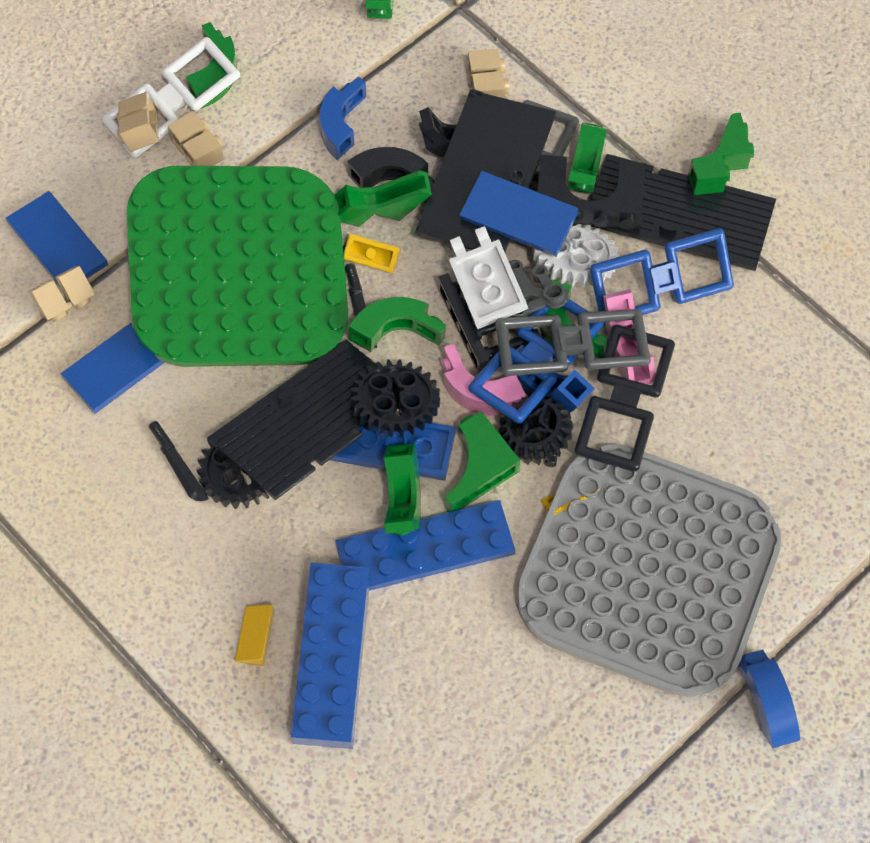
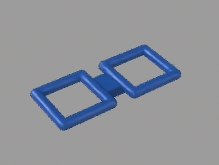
M717 228L667 243L664 247L667 262L652 265L651 255L648 250L637 251L591 265L590 274L598 312L605 311L603 296L606 293L601 273L641 262L649 299V303L634 307L641 310L642 315L658 311L661 308L659 294L673 290L675 302L683 304L732 289L734 281L723 229ZM715 240L722 281L684 292L676 251Z
M569 298L567 303L562 306V308L575 316H578L580 313L589 312ZM541 308L532 312L529 316H543L550 308ZM604 322L589 323L592 339L601 330ZM533 327L517 329L518 336L529 342V344L521 353L510 346L513 362L526 364L556 360L554 345L532 332ZM498 351L469 384L468 390L516 423H522L553 387L557 378L552 373L534 374L543 381L517 410L482 387L501 365L500 352ZM579 355L567 356L568 366H570Z

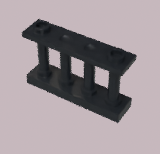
M446 273L438 276V291L479 374L499 351V345L491 348L483 347L480 341L482 336L496 332V322L477 329L476 325H473L470 320L471 313L467 303H462L460 299L462 291L456 281L452 282L449 274ZM532 328L531 331L541 337L539 330ZM518 337L510 340L509 344L517 350L521 345L527 346L529 342Z

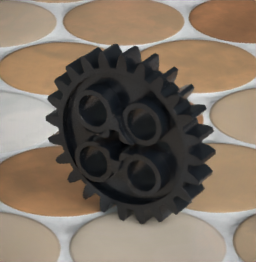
M387 359L386 366L376 362V369L366 366V373H358V379L353 380V388L350 390V406L354 408L353 415L359 416L360 424L368 422L369 431L377 427L378 435H381L384 430L388 431L389 437H392L394 432H398L401 437H404V431L406 430L415 435V427L423 431L425 430V423L432 424L433 416H437L438 408L440 407V388H436V380H430V372L422 374V366L413 369L412 362L402 366L401 359L397 361L396 365H392L390 359ZM391 380L395 383L396 402L399 403L398 411L400 416L396 415L395 397L392 392Z
M208 442L211 448L210 450L203 449L201 451L205 458L198 460L201 468L197 470L198 475L201 477L199 482L208 497L211 496L215 503L220 501L225 508L231 502L234 509L239 507L240 502L247 509L251 500H254L259 505L260 496L266 499L270 498L269 494L260 488L256 482L251 480V484L248 485L242 470L229 459L223 462L227 458Z

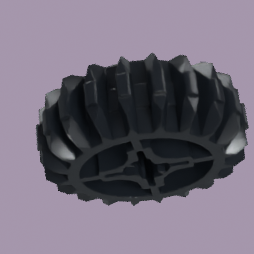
M545 395L522 423H516L506 415L500 418L499 423L501 427L498 428V433L520 460L523 459L527 465L532 460H535L536 464L540 465L541 459L546 458L548 462H551V455L553 454L560 457V448L568 449L567 441L572 440L573 435L571 431L574 425L570 412L564 410L563 404L561 402L556 403L553 396L547 400ZM522 396L520 403L512 402L511 406L519 410L527 399ZM552 418L557 422L554 431L549 427V422ZM518 427L522 429L520 440L515 437Z

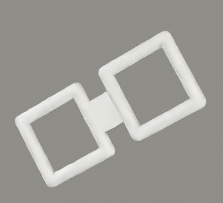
M204 37L162 70V76L168 81L165 87L156 92L150 84L146 83L127 98L147 92L154 105L168 120L158 128L160 140L169 133L167 125L179 119L175 114L186 104L193 111L199 110L240 77V72L210 38ZM206 49L226 71L227 75L199 97L195 98L177 78L175 73ZM117 105L102 117V121L120 142L117 135L119 125L115 121L117 119L116 114L119 113V106ZM125 143L122 144L133 158L139 157L154 145L151 144L130 152Z

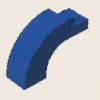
M357 77L351 83H347L341 92L333 86L326 94L321 105L320 124L322 139L326 149L336 160L340 159L355 145L354 130L345 123L344 119L349 112L366 98V82L360 77Z
M763 649L743 655L737 668L752 692L759 713L761 731L773 749L800 741L799 725L792 697L775 659H769Z

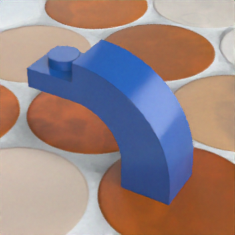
M521 345L517 351L521 353L525 347ZM574 369L566 376L552 373L556 376L557 381L546 396L547 400L553 396L556 403L561 402L563 404L564 410L573 412L595 388ZM534 374L516 375L528 396L543 381Z

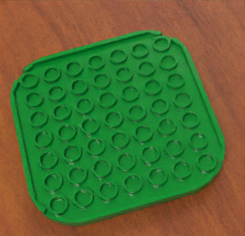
M168 166L157 169L142 178L134 187L127 206L131 323L140 344L152 352L155 358L181 367L305 365L315 362L335 348L342 340L348 324V301L341 219L338 216V202L331 189L314 174L303 169L286 166Z

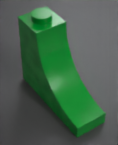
M482 411L474 416L472 414L466 416L458 425V438L465 448L468 464L460 482L451 492L445 495V509L448 512L463 509L519 473L520 459Z

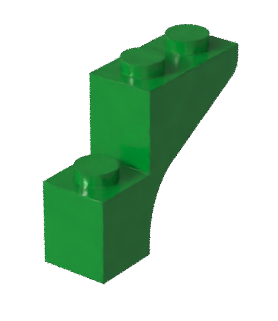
M733 113L730 116L720 145L715 152L708 156L691 160L688 177L693 195L724 192L726 182L730 180V170L748 169L750 159L754 157V145L752 142L749 143L748 125L746 122L743 123L741 113Z
M417 171L375 187L360 188L346 184L334 196L338 202V216H340L341 222L360 227L374 214L400 221L432 195L428 173Z

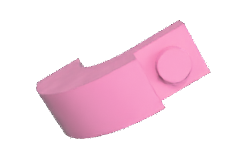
M629 289L603 296L605 311L635 309L633 294ZM632 320L605 322L608 338L613 325L618 324L634 329ZM620 337L614 357L639 355L635 340ZM650 354L651 362L647 366L618 368L621 376L645 384L653 383L655 377L653 356Z
M454 343L445 346L444 358H441V364L445 372L444 387L449 395L459 405L474 413L482 411L487 416L504 415L468 390L469 384L475 377L465 368ZM516 375L487 381L482 386L509 405H512V402L520 403L522 396L526 398V394Z

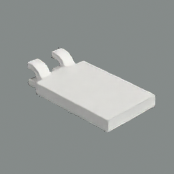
M485 226L475 230L480 247L466 252L460 236L450 240L456 257L449 259L477 329L495 323L498 319L507 318L528 309L500 240L491 242Z

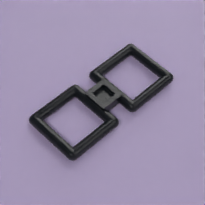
M618 324L613 325L603 358L615 356L620 337L636 341L634 329ZM646 332L649 345L663 348L652 385L609 374L610 369H599L597 380L614 386L610 400L598 396L590 398L574 449L576 455L633 472L639 470L654 420V414L651 411L637 408L641 394L653 398H658L661 395L675 348V342L672 339ZM599 408L642 420L631 459L587 447Z

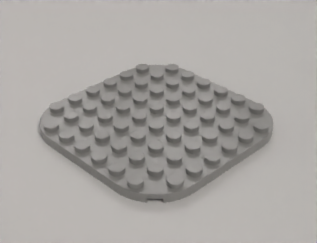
M604 445L597 449L631 459L633 452L632 447L623 445ZM644 452L640 468L636 472L578 456L563 475L523 570L518 589V605L521 616L529 630L540 641L554 649L674 695L697 696L709 693L722 686L731 678L742 659L779 555L781 535L778 523L776 524L766 503L750 491ZM582 496L585 497V498H587V499H585V500H580V499L575 500V499L580 498V497H582ZM571 502L569 508L554 515L557 508Z

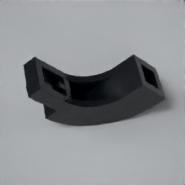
M427 107L419 111L422 121L419 122V127L423 135L425 147L429 152L444 157L456 125L440 121L431 109Z
M396 147L369 149L347 161L348 176L360 188L373 187L383 181L395 180L417 171L428 173V163L423 158L411 151ZM428 175L430 188L432 190L435 181L431 176Z

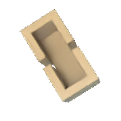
M498 48L469 51L468 70L471 85H474L472 89L505 98V94H509L508 78H503V73H506L505 59L500 58Z
M147 92L119 101V113L116 114L119 123L117 135L122 144L125 143L130 152L159 142L158 112Z
M194 111L167 125L170 140L182 155L188 153L185 159L191 166H214L224 160L222 153L224 148L223 142L218 135L213 136L206 120L203 117L199 118Z
M74 266L55 277L68 300L67 302H65L54 280H48L29 291L45 320L52 318L53 322L68 315L66 310L70 307L76 306L79 309L91 302L90 297L95 295L80 266Z

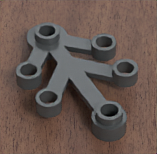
M512 260L509 262L524 298H535V300L527 303V310L522 311V314L512 315V318L529 317V313L541 308L556 309L567 303L569 298L567 290L561 284L551 281L546 266L537 265L531 270L533 281L541 283L543 287L541 289L533 287L524 272L521 261Z

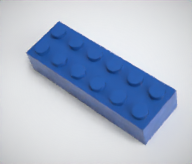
M322 563L310 564L291 739L294 744L353 749L370 587L369 567Z

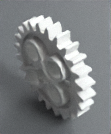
M581 224L571 227L557 257L535 248L532 251L534 254L533 260L537 261V265L547 267L548 273H551V280L561 278V284L570 281L573 287L576 282H579L582 287H585L586 282L593 285L590 266L619 257V254H617L618 247H614L615 241L607 240L608 234L600 235L599 228L592 231L590 230V225H586L584 228L581 227ZM616 269L601 273L603 283L605 277L611 278L612 272H615Z

